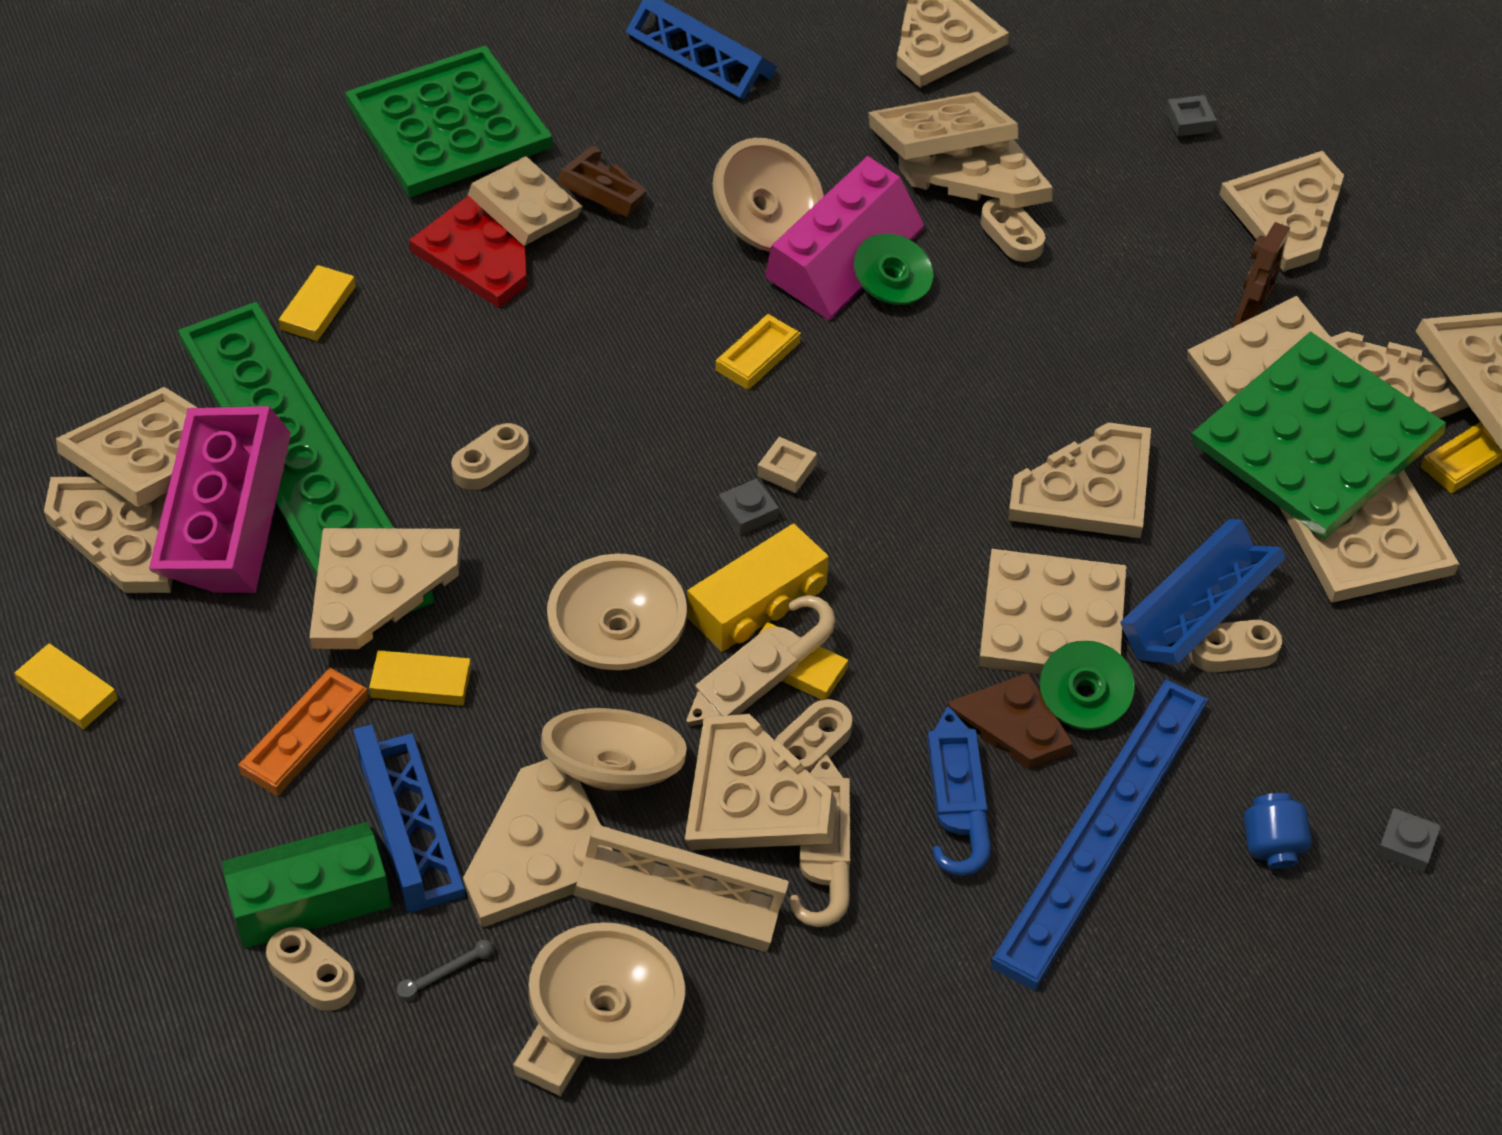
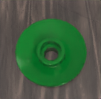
M877 234L863 241L856 251L853 264L859 283L870 295L882 302L892 305L915 303L927 294L932 285L933 268L931 261L923 249L908 238L896 234Z
M1075 641L1058 648L1045 662L1040 676V693L1045 706L1060 722L1077 729L1096 730L1110 726L1127 712L1134 695V677L1127 661L1113 648L1096 641ZM1089 686L1094 694L1090 697L1081 696L1077 692V688Z

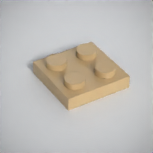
M526 156L473 182L468 196L524 246L576 219L582 208L576 200Z

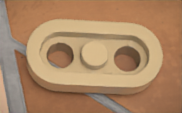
M1000 198L990 199L983 205L981 215L982 228L1010 258L1020 262H1029L1036 260L1042 255L1045 233L1022 207L1014 209L1000 206Z
M499 424L457 451L451 461L453 479L456 484L467 490H480L491 485L523 463L529 455L527 432L516 424Z
M1263 620L1219 623L1189 653V657L1193 664L1201 670L1214 673L1266 667L1276 661L1282 645V636L1274 625ZM1212 642H1217L1220 645H1214Z
M835 700L817 701L782 731L775 741H779L794 756L803 758L799 761L811 773L825 754L830 758L849 740L852 729L851 712L844 704ZM825 727H829V728L834 729V731H832V732H825V731H822L821 729H822V728H825Z
M289 927L280 930L269 940L266 955L272 973L313 1007L323 1011H333L344 1007L351 1001L356 991V981L352 966L311 932L300 927ZM292 946L300 947L293 953L284 952L285 949ZM327 974L336 975L335 979L330 982L320 981Z

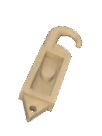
M809 595L798 597L790 602L789 609L792 611L801 607H810L816 610L819 614L818 624L801 638L792 631L782 627L766 628L695 685L697 694L687 717L688 726L703 724L704 717L740 715L797 669L798 663L825 643L833 633L836 621L834 611L830 605L819 597ZM697 713L702 714L700 717H695Z
M827 754L818 761L810 774L817 780L820 779L830 788L837 800L832 844L800 845V870L802 875L808 880L830 886L829 906L823 911L811 912L801 905L799 896L792 895L790 897L791 910L796 918L804 924L814 927H826L838 922L847 912L850 902V778H843Z

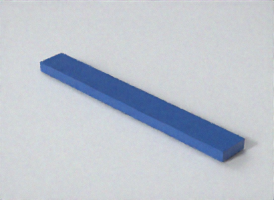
M1165 679L995 953L990 968L1034 991L1037 990L1206 709L1207 698Z

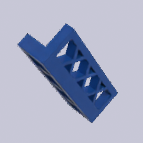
M642 0L625 31L745 100L759 74L771 80L777 69L776 65L662 0ZM651 12L658 16L660 30L645 35L640 30ZM681 31L686 32L689 46L673 51L670 35ZM695 38H697L698 40H700V41H702V42H699V43L696 44V39H695ZM662 39L663 45L657 42V40ZM712 47L715 49L718 63L703 68L700 64L698 52ZM724 54L730 58L725 60ZM691 55L692 61L685 58V56ZM741 63L748 67L739 86L736 87L729 81L727 68ZM719 71L721 78L713 73Z
M1228 519L1120 622L1137 660L1178 664L1286 559L1282 548L1254 546L1243 520ZM1176 642V643H1175L1174 645H1172L1171 647H1170V646H1167V645L1170 644V643Z
M372 724L353 729L359 761L407 914L465 897L462 880L413 733L378 742ZM408 752L410 761L401 774L386 768L383 760L384 757ZM413 774H415L417 781L411 779ZM404 788L421 795L423 798L413 813L398 807L396 799ZM426 811L428 813L429 819L423 817ZM416 827L435 835V839L427 852L410 845L409 837ZM439 850H440L442 859L436 857V855H437V853L439 852ZM430 866L448 874L451 884L424 892L421 878Z

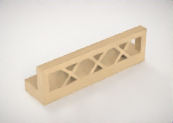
M594 824L574 896L767 952L789 881ZM599 845H603V846H607V847H610V848H613V849H617V850H620L621 852L619 853V852L612 851V850H609V849H606V848H602V847H599ZM654 861H658V862H661V863H664V864H668L669 867L663 866V865H660V864H656ZM705 875V876H708V877L715 878V879H717V881L704 878L703 876ZM750 890H756V891L763 892V893H766V894H770V895H773V896H772V897L765 896V895H762V894H758V893L752 892V891H750Z

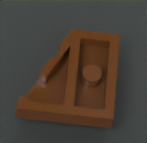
M593 145L561 169L557 184L568 188L577 197L589 198L603 205L612 214L628 217L644 202L647 190L636 180L630 178L617 164H612L609 169L599 160L602 151Z
M1274 222L1267 236L1259 235L1251 253V258L1255 262L1246 276L1244 282L1245 291L1232 328L1259 315L1276 285L1290 227Z
M1029 673L951 700L947 704V707H950L959 718H962L981 731L980 738L995 748L1005 750L1011 759L1028 770L1071 754L1072 741L1056 716L1044 704L1041 693Z

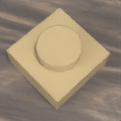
M778 437L758 464L757 476L796 493L817 465V453L782 437Z
M538 1024L513 1065L514 1074L561 1096L585 1055L560 1045Z

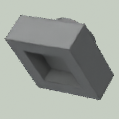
M1205 95L1168 99L1166 113L1177 137L1214 132L1217 120Z
M757 478L718 496L719 508L740 536L779 519V507Z
M1393 808L1376 856L1424 873L1441 825Z

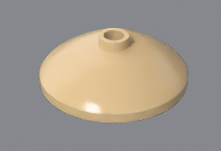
M750 138L733 145L720 158L713 176L715 202L726 224L748 244L769 252L771 245L824 197L819 179L809 163L789 146L767 138Z
M630 554L596 556L573 566L556 582L548 599V625L559 647L569 656L583 664L606 670L637 668L659 659L677 643L683 633L687 619L686 597L677 579L666 568L652 560Z
M587 708L569 711L548 721L542 730L541 748L544 754L559 770L584 784L610 791L633 790L660 783L678 772L684 765L686 758V743L676 730L655 718L626 710Z
M591 923L569 929L545 945L533 963L528 993L530 1006L537 1022L557 1043L585 1056L618 1059L645 1052L659 1044L671 1033L682 1013L685 999V982L675 957L653 936L623 924ZM605 1007L611 1011H601L598 1008Z

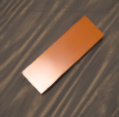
M329 668L238 764L240 774L274 795L279 796L369 698L367 688Z

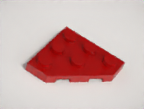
M470 196L465 197L409 240L410 252L497 308L502 307L527 287L525 246Z

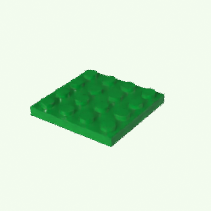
M486 45L345 92L348 107L409 198L517 161L525 156L528 157L553 148L552 135Z
M1310 331L1192 432V444L1325 540L1445 433L1446 422Z

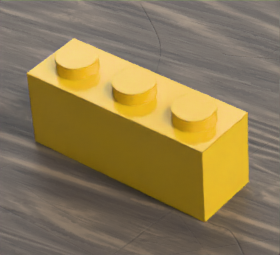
M793 523L688 589V619L723 652L736 643L740 644L747 641L757 629L767 622L781 619L790 610V602L798 597L816 596L827 585L829 556Z

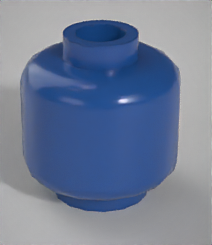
M1271 793L1256 797L1253 800V806L1245 811L1243 822L1248 852L1255 859L1267 861L1269 868L1282 869L1298 864L1297 857L1310 850L1312 838L1307 809L1299 801L1292 800V795L1288 793Z

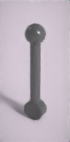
M486 939L479 940L473 950L415 981L411 979L402 980L397 985L398 997L404 1002L413 1001L418 995V990L478 958L484 960L490 958L494 952L493 943Z

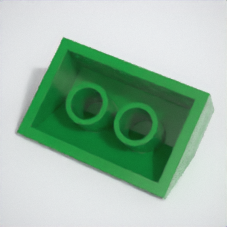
M367 822L222 861L224 877L243 949L269 942L274 934L285 928L300 927L309 931L391 908L386 875L374 835Z

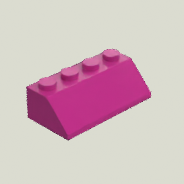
M867 156L771 245L765 278L831 321L863 289L855 275L853 264L856 251L863 241L871 236L884 233L900 235L913 241L924 229V223L901 178Z
M270 406L188 408L149 566L150 571L214 593H256L291 436L289 429Z

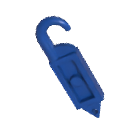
M947 707L935 730L928 731L927 736L936 818L940 826L947 831L970 835L972 854L966 860L954 861L944 855L940 846H935L932 851L935 861L943 870L950 874L966 876L975 874L983 869L990 859L991 844L986 816L987 805L976 729H968L953 710Z

